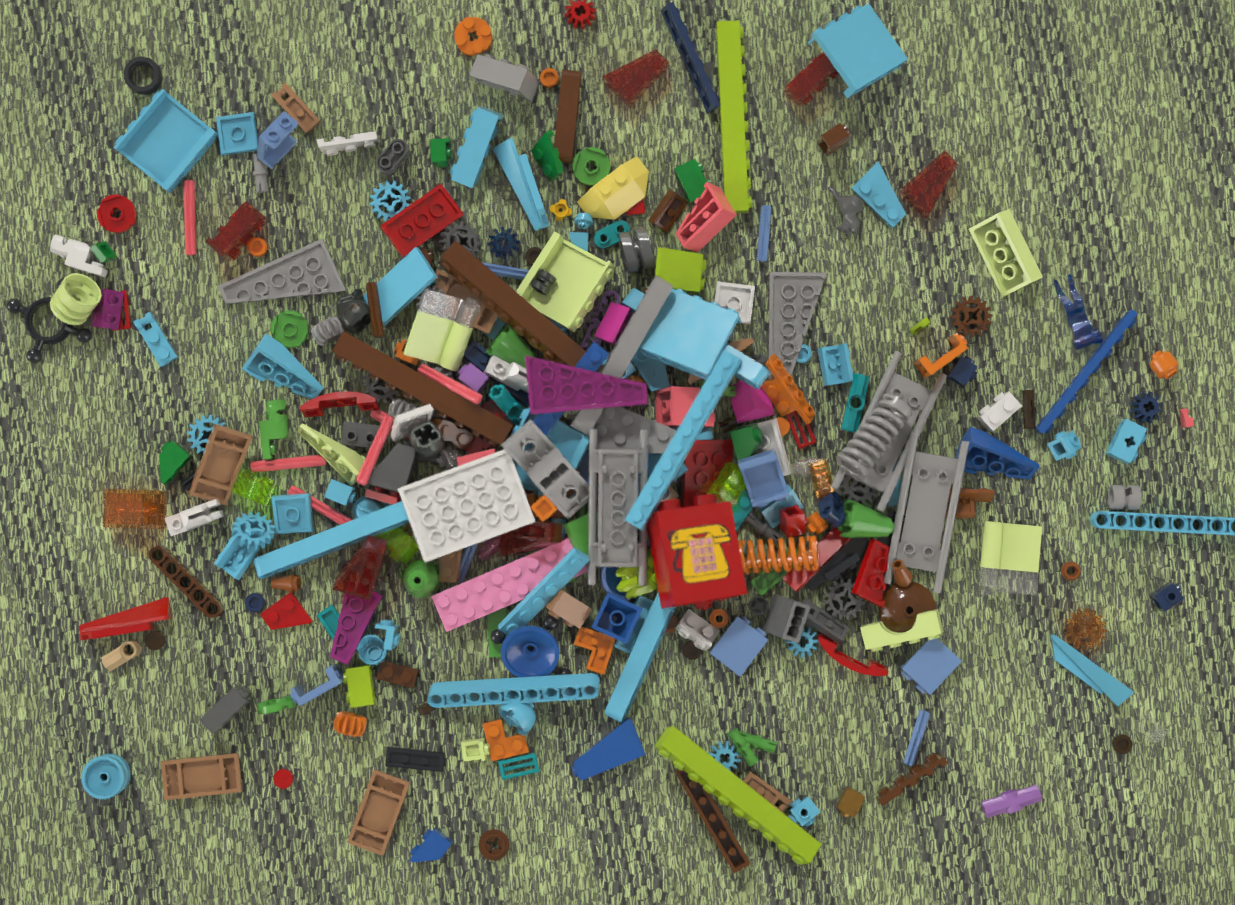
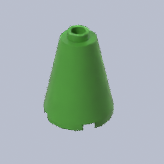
M508 323L507 327L509 329L505 327L492 341L491 349L487 348L486 353L490 356L494 355L510 364L515 362L526 368L525 355L538 357L522 336L518 335Z
M847 500L844 505H847L844 510L846 518L843 524L838 527V531L842 532L840 537H888L889 534L893 533L894 523H892L891 518L854 500Z
M418 560L411 563L403 575L405 589L416 598H428L434 595L441 585V582H439V569L430 561ZM417 576L421 578L420 584L417 582Z

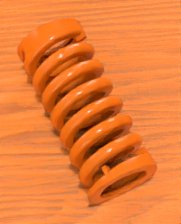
M803 536L799 537L798 558L793 537L788 538V557L786 556L784 539L778 538L777 558L774 541L772 538H769L767 560L763 540L758 539L757 562L753 541L751 539L747 541V561H745L743 552L745 540H738L743 573L748 575L751 569L755 574H759L761 569L765 573H770L772 567L776 573H779L782 570V566L786 572H790L792 566L798 572L802 570L803 565L807 571L811 569L819 570L817 536H806L807 542H809L808 556L805 539Z

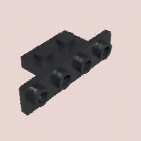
M853 538L806 583L809 590L812 591L825 581H830L831 579L834 582L843 576L841 572L846 569L850 571L858 566L857 561L866 553L869 544L868 538Z

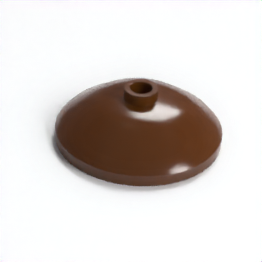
M913 581L906 587H900L896 583L888 587L882 597V601H885L884 608L878 607L879 618L883 624L891 631L899 633L912 629L919 613L936 610L935 600L930 591L923 585ZM909 606L912 608V613L910 614L906 612V608Z

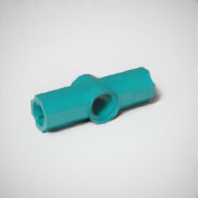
M853 373V381L851 382L849 395L846 400L841 430L857 432L865 405L869 376ZM852 398H857L860 401L858 408L851 406Z
M502 384L495 385L490 389L489 396L514 425L519 426L522 421L520 415L524 409Z

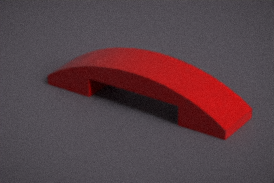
M342 391L313 398L301 405L300 410L304 417L307 418L324 416V409L358 405L362 412L380 410V405L376 398L370 395Z
M819 632V643L841 665L865 675H888V667L872 659L866 665L836 649L837 643Z

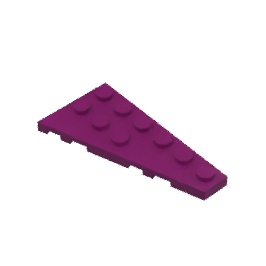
M525 355L530 414L648 404L647 386L645 383Z

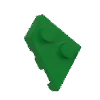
M552 130L545 132L530 150L549 182L555 181L564 171L559 159L558 148H553L551 137L554 136Z

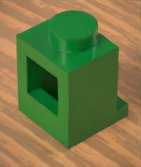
M449 138L430 139L431 163L436 165V168H446L448 159H451V148H447V146H451Z

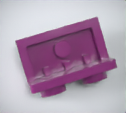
M100 289L102 296L100 302L91 313V327L118 330L123 292Z

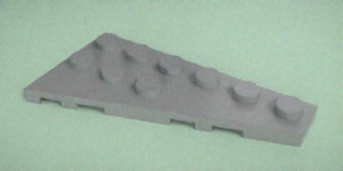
M323 239L218 286L226 304L347 291Z
M769 272L768 359L771 355L776 354L790 375L793 373L827 273ZM771 372L768 376V380L774 378Z
M619 406L604 408L592 428L597 429V449H640V430L647 429L648 453L664 454L677 431Z

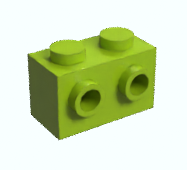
M371 665L347 668L346 673H343L344 684H348L349 691L346 692L347 704L350 703L351 708L374 705L376 698Z

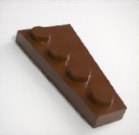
M939 753L929 754L925 758L926 761L924 763L911 767L909 769L910 773L906 776L900 775L893 781L894 784L889 788L885 786L877 792L879 795L876 796V799L882 806L902 794L905 791L903 789L905 786L907 788L913 787L919 783V777L922 775L923 777L930 776L935 772L936 766L941 764L944 767L948 764V761Z

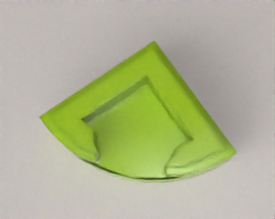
M925 317L909 329L910 333L915 335L930 324L929 319Z

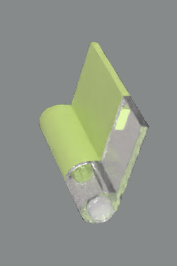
M425 288L403 354L439 364L452 371H459L481 307L478 305V301L469 297L467 300Z
M984 521L978 590H982V594L993 595L994 592L1037 595L1042 526Z

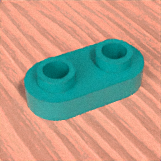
M618 220L597 231L594 236L596 246L601 249H607L619 243L620 239L617 228L623 227L624 232H630L629 224L623 220ZM603 235L607 237L605 242L600 240V237Z

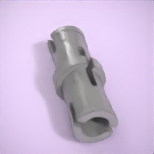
M253 154L255 170L253 171V176H255L256 193H263V191L267 193L269 191L266 165L257 158V154Z

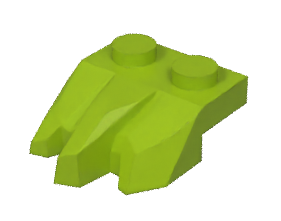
M647 548V581L645 586L639 585V566L619 567L616 571L617 577H622L616 589L619 592H627L626 598H635L650 593L657 588L651 548Z

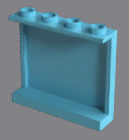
M869 3L863 7L861 5L857 6L851 11V14H843L838 18L839 21L837 22L832 20L825 26V29L818 28L812 33L813 37L808 41L809 45L815 41L819 44L848 85V88L843 92L847 99L895 71L908 60Z
M162 89L156 92L152 97L153 101L140 111L138 119L129 124L128 131L124 136L121 135L116 140L114 148L171 194L218 138V134Z
M672 289L639 349L644 356L707 380L736 324H741L742 321L739 313L734 309L728 308L727 310L715 302L708 303L697 295L690 296L681 289Z
M530 407L528 409L525 408L520 415V419H522L520 425L515 426L511 435L517 432L530 419L533 421L538 414H530ZM558 420L547 434V437L577 471L589 447V435H585L563 421ZM530 442V443H527V444L525 445L524 449H525V450L531 449L532 446H533V443H531V442ZM513 459L522 486L531 491H538V495L542 497L544 493Z

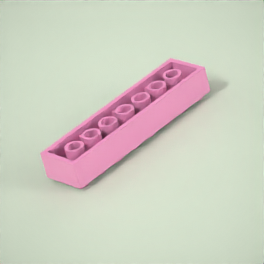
M567 538L431 596L446 632L523 600L573 549L570 539ZM587 564L573 578L587 573Z

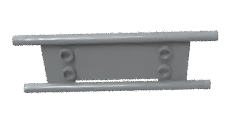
M898 351L894 352L860 426L871 415V411L877 408V403L881 400L884 393L901 399L910 407L913 414L902 429L896 428L898 430L896 437L890 436L892 443L889 445L884 444L886 451L878 452L880 459H872L874 467L867 468L869 473L865 479H859L851 475L840 466L831 485V488L838 490L846 474V476L883 492L876 508L879 512H884L905 467L910 438L894 472L892 471L919 412L922 411L913 432H917L920 435L947 375L940 373L933 389L930 390L895 373L894 370L902 356ZM848 454L850 458L854 459L851 454Z
M589 429L588 556L590 561L588 562V585H596V566H639V585H646L647 525L644 530L639 529V543H637V527L625 519L638 498V473H640V493L648 481L647 429L640 430V449H597V429ZM597 473H599L598 542H596Z
M911 432L884 583L891 584L893 576L892 563L895 560H902L906 567L937 572L933 592L941 593L969 442L961 441L959 457L956 459L916 452L919 433ZM911 475H913V476H912V481H911V487H910V492H909V498H908L907 508H906L905 519H904V525H903V530H902V535H901V541L899 542L900 533H901V527H902V522H903V516H904V511H905V506H906V500H907V495H908V489H909V484H910V479H911ZM954 482L943 536L941 549H939L951 483Z

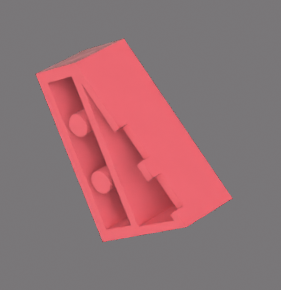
M706 182L704 185V192L700 198L697 197L694 202L696 203L690 214L686 215L676 232V236L682 246L696 253L737 215L721 188L709 182Z

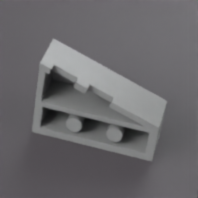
M477 54L469 74L472 79L497 90L509 91L510 95L516 96V94L522 95L526 98V101L532 103L540 81L529 71L527 66L522 64L515 66L505 59L498 61L489 54H485V56Z

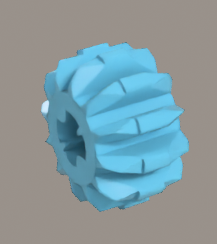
M808 626L805 632L803 628L801 636L807 639V643H804L802 647L799 643L786 640V643L792 644L787 649L789 651L795 649L793 652L794 656H797L800 651V657L804 658L805 651L811 656L812 653L809 649L817 650V647L812 645L813 643H819L818 639H812L817 633L812 632L809 634L811 627Z
M718 741L720 747L718 749L712 745L711 748L715 753L708 752L709 755L714 757L729 771H731L730 766L737 769L734 762H741V759L735 757L739 754L734 751L736 748L734 744L729 748V741H726L725 747H723L721 741ZM727 753L729 754V755H728V758H729L728 761H726V760L720 761V760H719V759H721V756H720L721 754H724V755L727 754Z

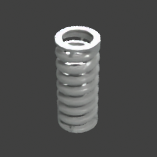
M887 393L883 395L882 400L877 403V408L871 411V415L865 419V423L859 427V431L854 433L853 439L848 441L847 447L843 448L836 457L837 462L843 469L859 479H865L869 473L867 468L874 467L872 459H880L878 452L886 451L884 444L889 445L892 443L890 436L896 437L898 435L896 428L902 429L913 414L910 407L894 395ZM848 454H851L854 459L850 458Z

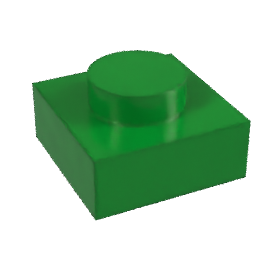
M106 241L96 243L90 248L101 263L113 261L117 257Z

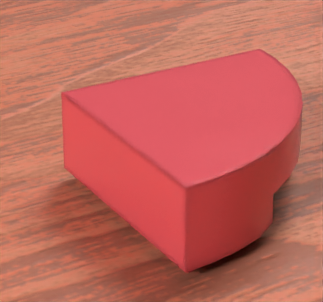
M1186 408L1179 409L1182 428L1194 426L1193 418L1188 416L1189 410Z

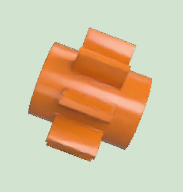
M815 511L807 518L808 524L805 528L810 534L815 531L818 535L828 527L827 519H822L820 514Z

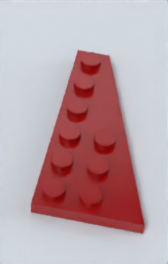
M732 439L695 441L683 461L688 471L682 475V508L694 506L693 497L706 494H716L717 503L719 502L727 477L726 471L733 457L731 456L734 449Z

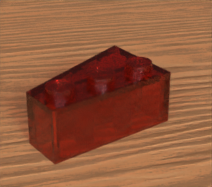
M824 51L818 57L815 56L811 60L812 62L784 89V92L798 107L802 104L805 106L813 100L814 97L812 95L816 91L820 93L827 86L826 82L830 78L834 80L839 75Z
M946 150L899 191L924 220L929 216L958 165Z
M369 535L338 574L332 590L370 600L385 553L387 540Z

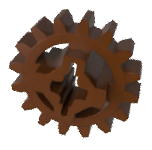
M969 296L968 301L965 297L961 298L962 304L957 301L955 303L957 308L951 309L955 314L950 316V319L955 320L951 325L958 327L956 332L963 331L962 335L964 337L969 333L970 338L974 337V333L980 336L981 330L986 332L988 329L985 325H991L992 323L988 318L993 317L992 314H988L991 307H985L987 302L981 303L980 297L973 300V296ZM973 304V305H976V307H975V308H969L968 306H965V305ZM976 311V313L973 316V319L966 322L969 318V314ZM959 312H960V314L962 315V321H961V322H960V320H959ZM968 325H973L974 327H977V328H976V329H968V328H966V327H967Z

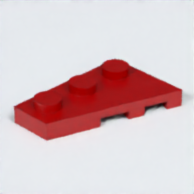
M870 539L851 593L878 607L884 608L885 601H882L883 590H886L884 572L887 570L889 547L875 539Z

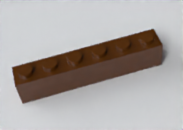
M674 769L675 774L733 873L735 874L750 865L751 863L712 795L703 789V785L699 782L692 781L684 770Z

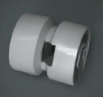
M1110 485L1108 490L1109 508L1122 510L1125 507L1126 510H1139L1141 505L1139 485H1127L1125 488L1123 485Z

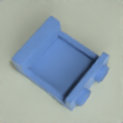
M283 111L259 136L257 158L273 169L296 145L297 140L289 134L298 126V122Z
M775 449L738 460L752 507L762 508L767 506L768 502L774 500L775 502H781L787 499L789 491Z
M743 615L741 618L738 616L734 618V621L709 651L711 655L739 676L743 674L768 641L765 638L767 634L759 627L756 630L750 626L751 621Z
M927 637L926 642L900 668L903 670L901 674L908 681L912 679L917 683L915 687L922 694L926 692L931 695L962 661L938 638L928 640Z
M338 664L325 669L330 679L328 682L307 694L300 684L293 687L290 695L295 704L298 703L301 706L344 682L343 673Z

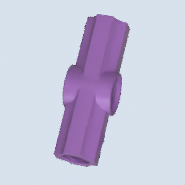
M1035 784L1019 790L1012 789L1002 792L1000 796L981 801V806L985 817L989 818L1005 812H1017L1023 809L1022 807L1042 801V796L1038 786Z

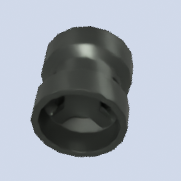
M540 269L537 274L538 278L533 280L530 286L546 296L550 285H553L557 279L549 272Z
M754 596L749 601V609L755 615L761 616L768 611L769 603L762 596Z

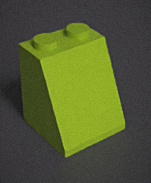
M658 247L655 276L657 275L672 284V289L674 290L681 289L688 294H699L700 290H704L705 279L701 278L702 271L706 270V260L703 259V254Z

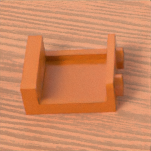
M955 333L947 338L952 344L953 349L934 363H931L926 355L914 362L924 378L931 376L968 349L966 346L968 343L963 335Z

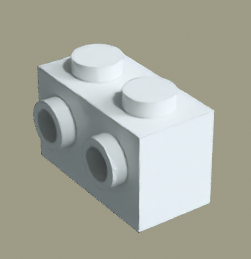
M1010 392L999 393L993 399L995 402L991 406L987 404L979 411L980 415L977 419L988 432H993L1022 406Z

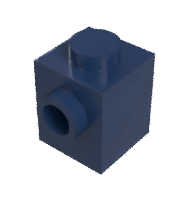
M961 356L951 368L947 378L964 387L968 381L972 382L976 377L977 372L975 370L978 366L974 364L975 361L970 357Z
M1170 582L1149 595L1157 608L1163 612H1166L1184 599L1181 595L1183 593L1181 588L1177 584Z

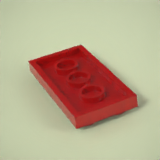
M439 184L387 220L380 228L401 257L404 258L415 247L418 248L464 214L443 185Z

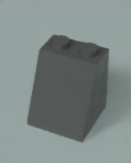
M403 441L402 444L397 443L371 474L367 484L399 492L398 488L411 484L418 452H416L410 442Z

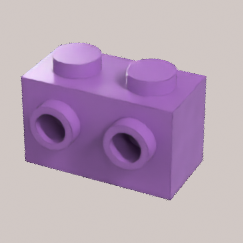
M471 363L468 366L465 364L458 372L460 374L458 377L461 380L460 384L473 389L479 394L491 380Z

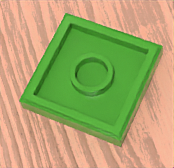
M589 513L564 525L573 548L575 547L587 555ZM596 513V542H598V516H597V513Z

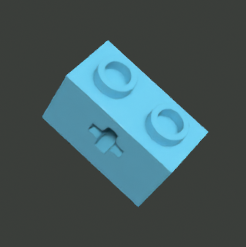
M1122 419L1105 454L1125 464H1129L1131 461L1134 462L1139 453L1137 451L1139 445H1142L1147 437V434H1145L1147 428L1128 419ZM1125 439H1129L1131 445L1126 446L1127 442H1125Z

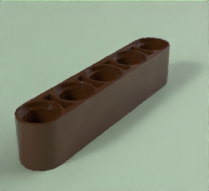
M562 69L554 148H558L559 159L562 163H572L581 71Z
M156 546L149 551L151 562L207 617L214 618L223 614V603L169 549L163 546ZM158 550H161L163 552V558L161 560H158L156 558V552ZM172 563L177 566V571L174 574L169 571V566ZM184 577H188L191 581L188 587L183 585ZM199 590L203 591L204 598L202 601L198 600L196 597V593ZM211 604L217 605L218 612L216 614L211 613Z

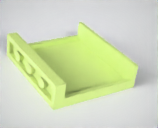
M554 231L516 292L545 317L575 332L583 324V318L587 312L592 310L597 296L602 294L606 282L613 277L615 267L611 261L605 262L564 240L560 234ZM540 269L549 272L557 279L553 285H550L546 296L530 286L533 280L538 278L537 274Z

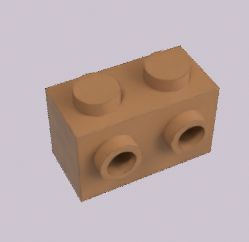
M562 589L545 605L549 609L548 614L556 619L559 616L562 617V622L571 628L574 625L580 629L592 611L590 607Z

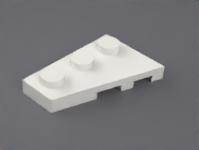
M376 131L353 134L350 136V139L341 136L333 137L330 142L317 139L318 148L327 156L337 155L338 151L342 150L352 152L357 150L356 147L360 146L370 148L374 147L375 143H379Z
M777 418L752 423L758 424V428L762 431V443L757 450V454L775 449L783 475H790L791 470Z

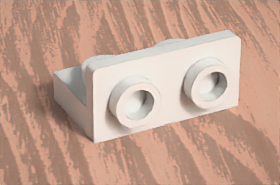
M690 609L685 612L675 627L680 636L690 639L697 648L705 651L712 646L714 639L720 632Z

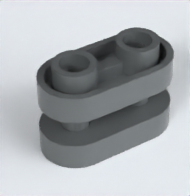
M394 139L378 156L376 166L381 174L384 176L394 175L409 158L410 149L406 142L402 139Z

